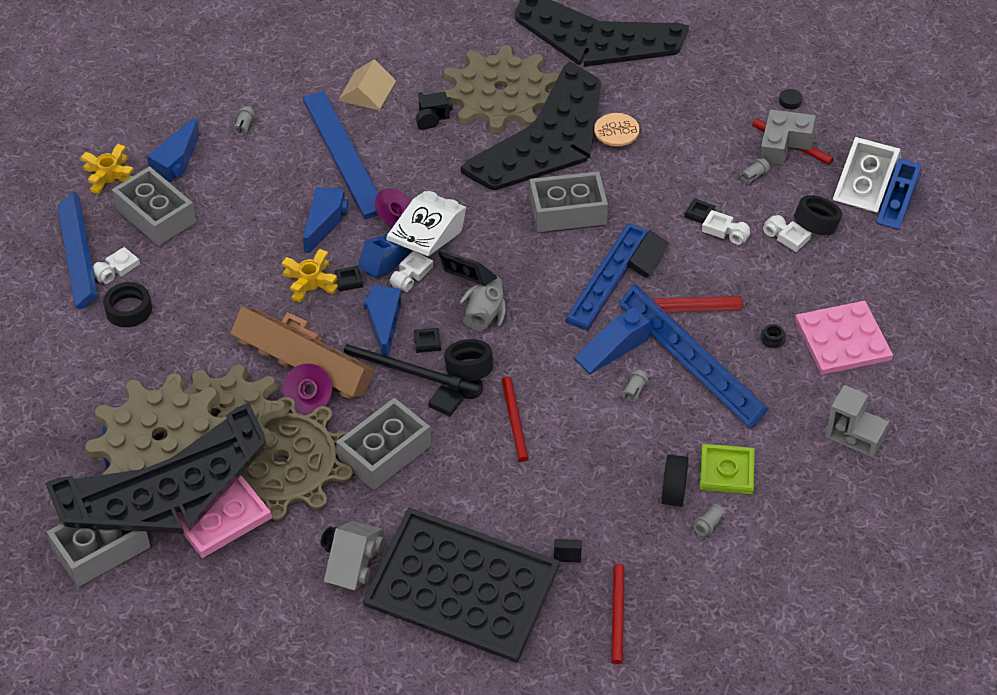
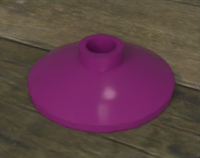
M383 189L375 197L377 213L391 227L396 224L411 203V200L405 194L395 189Z
M301 364L294 367L287 374L283 383V396L294 400L297 413L308 415L318 407L327 406L332 397L333 385L330 376L323 368L315 364ZM309 385H313L314 392L312 394H309L307 392V388Z

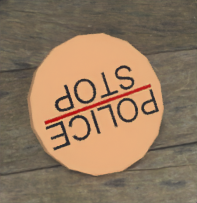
M611 113L597 120L594 134L604 144L625 146L637 139L639 124L629 115Z

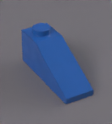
M191 119L147 156L149 166L170 183L175 178L181 177L188 166L200 135L197 119Z
M901 158L898 159L876 223L900 229L920 180L922 164Z
M316 187L303 235L305 253H310L342 221L343 213H348L349 200L345 199L344 189Z
M388 234L365 241L358 267L365 270L369 276L379 277L394 270L413 250L386 240Z
M372 285L370 294L365 295L364 309L368 310V319L381 355L389 357L402 305L401 289Z
M633 307L614 318L574 357V360L589 374H592L648 341L650 322Z

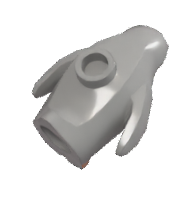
M497 276V279L485 286L480 284L473 286L461 297L460 304L469 299L463 320L467 327L482 332L491 324L495 316H497V326L502 324L506 309L503 298V281L500 277Z

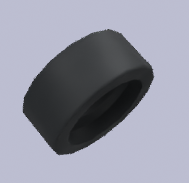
M806 195L800 199L794 218L802 228L819 235H831L836 232L843 214L841 209L830 200L820 196Z
M136 282L120 283L110 288L104 295L103 304L106 316L113 325L128 328L145 322L151 315V298L148 290L141 284ZM125 298L142 300L140 306L134 310L118 311L113 308L118 301Z
M465 339L451 344L445 350V367L449 376L458 375L464 377L465 381H475L488 376L493 370L492 349L484 341ZM466 359H477L473 361H462Z
M667 455L662 489V504L683 506L688 457Z

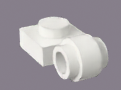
M711 210L702 224V232L722 239L725 238L726 234H729L730 241L737 245L745 243L750 235V228L746 223H733V217Z
M780 215L771 216L764 223L763 227L766 235L769 237L778 236L777 240L795 252L810 240L812 234L793 221L786 225L785 219Z
M123 247L107 257L105 262H97L93 265L94 278L99 283L108 284L114 280L115 273L122 277L140 265V261L134 254Z
M413 250L399 264V271H395L392 274L390 284H392L393 288H400L401 292H408L413 287V279L420 281L433 268V260Z

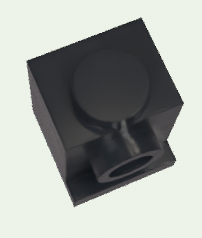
M422 92L418 93L419 111L434 109L439 120L450 119L449 111L453 110L451 97H447L446 92L423 95Z

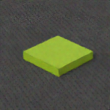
M702 444L700 490L753 494L755 448Z

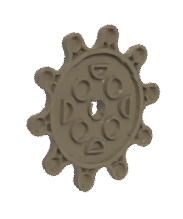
M504 45L500 47L497 55H490L488 57H484L474 50L469 51L465 56V61L468 63L466 68H446L442 77L444 80L452 82L455 87L442 92H446L447 97H451L452 104H458L462 107V110L456 116V121L459 124L466 125L476 119H483L488 122L489 132L500 134L504 131L506 123L510 121H518L526 128L535 123L537 117L534 113L536 110L543 108L549 96L547 91L553 88L559 74H548L539 71L545 64L542 55L533 54L526 59H521L520 57L513 56L514 53L510 46ZM503 85V86H505L506 88L500 90V89H497L496 87Z
M243 365L233 366L229 373L221 378H210L209 374L204 370L195 371L192 374V385L184 390L185 393L197 394L206 387L216 389L219 392L220 400L211 409V415L215 416V412H217V417H226L235 408L250 403L264 432L266 447L274 442L275 437L273 433L265 428V425L270 420L285 417L289 409L281 400H267L268 396L279 387L278 382L272 376H266L255 382H248L246 380L249 373ZM164 431L158 433V435L163 436L160 440H163L167 436V434H165Z
M177 373L169 374L165 384L157 390H147L138 380H130L125 387V394L128 398L125 404L120 407L100 405L96 408L94 419L97 423L104 425L107 431L103 436L89 440L84 447L85 455L90 459L105 458L110 462L109 468L102 475L145 469L170 459L226 420V417H214L211 415V409L220 400L219 392L213 387H206L197 394H187L184 392L185 381ZM162 431L167 434L163 440L157 441L153 439L156 434Z
M290 397L280 398L279 400L288 406V414L283 418L270 420L265 425V428L273 433L275 437L274 442L265 447L241 474L264 504L267 505L271 511V520L273 521L283 520L287 513V507L295 502H304L316 511L322 510L327 503V496L322 491V487L330 482L347 483L353 475V470L349 465L343 464L336 459L338 455L336 441L348 432L331 433L326 429V425L332 418V411L326 406L318 407L308 415H300L295 411L293 399ZM279 456L288 457L286 463L277 462L275 459Z

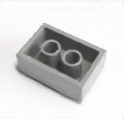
M150 166L112 189L116 210L158 246L196 223L193 202Z
M599 171L529 179V200L537 232L607 225L608 203Z
M393 398L336 441L338 461L349 465L353 470V474L372 490H376L431 446V427L396 398Z
M62 524L47 531L52 551L77 587L151 548L146 531L69 528Z

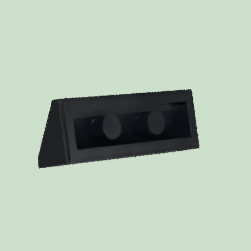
M443 249L438 250L444 271L483 286L497 279L494 273L479 262Z

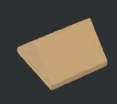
M373 59L354 72L339 97V101L380 111L396 80Z

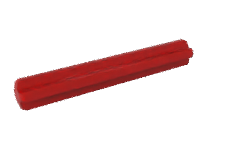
M741 296L651 298L665 312L742 310L743 306Z

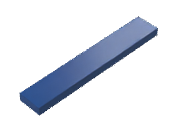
M72 192L57 206L74 305L78 309H84L98 295L80 197L77 193Z
M629 223L626 225L565 318V323L586 331L589 330L629 267L627 263L649 230Z

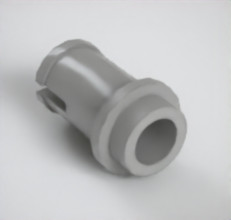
M248 106L238 111L239 117L233 127V131L239 134L242 128L241 134L246 135L251 121H254L256 117L255 111Z
M764 158L754 160L753 165L740 172L741 179L747 184L752 183L762 174L766 175L770 169L769 163Z
M636 370L629 376L630 381L622 392V397H626L628 401L635 403L643 387H646L649 383L647 373L642 370Z
M713 504L702 517L700 516L695 519L694 531L702 537L711 535L714 530L713 528L725 517L724 509L717 504Z

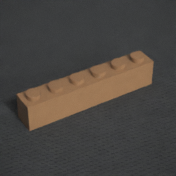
M241 306L230 333L239 338V343L259 348L258 352L268 357L273 355L278 358V363L286 367H296L301 364L320 366L330 376L333 387L340 390L339 394L348 399L365 395L375 371L369 365L254 307Z

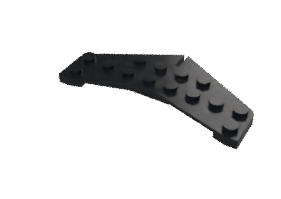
M520 0L515 10V20L579 66L585 53H588L584 61V67L676 55L680 52L689 30V25L678 22L599 21L553 0Z
M569 61L562 68L535 123L468 159L461 166V173L488 189L499 190L587 162V158L590 159L601 87L600 79Z
M247 403L232 410L226 415V420L170 459L140 470L73 479V476L60 477L46 482L45 485L59 520L65 527L184 533L176 512L181 511L188 529L191 531L265 449L266 439L250 403Z

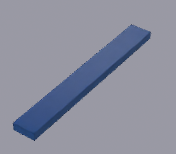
M321 91L303 96V102L364 220L379 216L375 208V197L378 192L325 92Z
M632 285L619 304L626 311L635 307L650 322L649 333L749 428L755 427L769 408L639 286Z

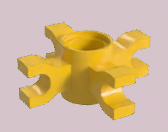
M117 144L112 154L105 153L98 158L88 152L82 155L81 161L87 162L83 166V170L96 172L88 178V182L93 184L90 188L91 192L99 194L105 183H112L117 180L125 182L133 177L130 176L134 171L133 167L120 166L128 160V156L123 154L126 146Z
M319 249L313 260H304L300 264L288 257L281 263L282 267L286 268L283 271V276L298 279L290 287V291L294 292L291 296L292 300L300 303L308 290H315L319 287L333 295L337 291L338 285L334 284L337 276L322 273L329 265V261L325 260L328 256L327 251Z

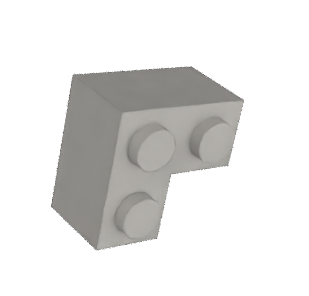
M770 109L761 144V158H764L769 163L785 165L789 147L812 150L816 133V115Z
M844 385L831 406L825 437L874 458L886 436L889 421L865 412L868 395Z
M354 520L337 527L324 582L351 590H356L362 587L363 584H366L370 575V568H367L369 559L380 553L384 545V537H381L383 529Z

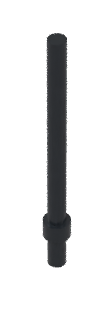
M346 344L344 347L345 354L447 385L449 389L457 392L463 390L480 395L482 390L481 385L465 381L464 377L458 375L449 376Z

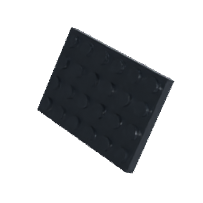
M408 507L362 602L364 606L518 663L559 570L560 561Z

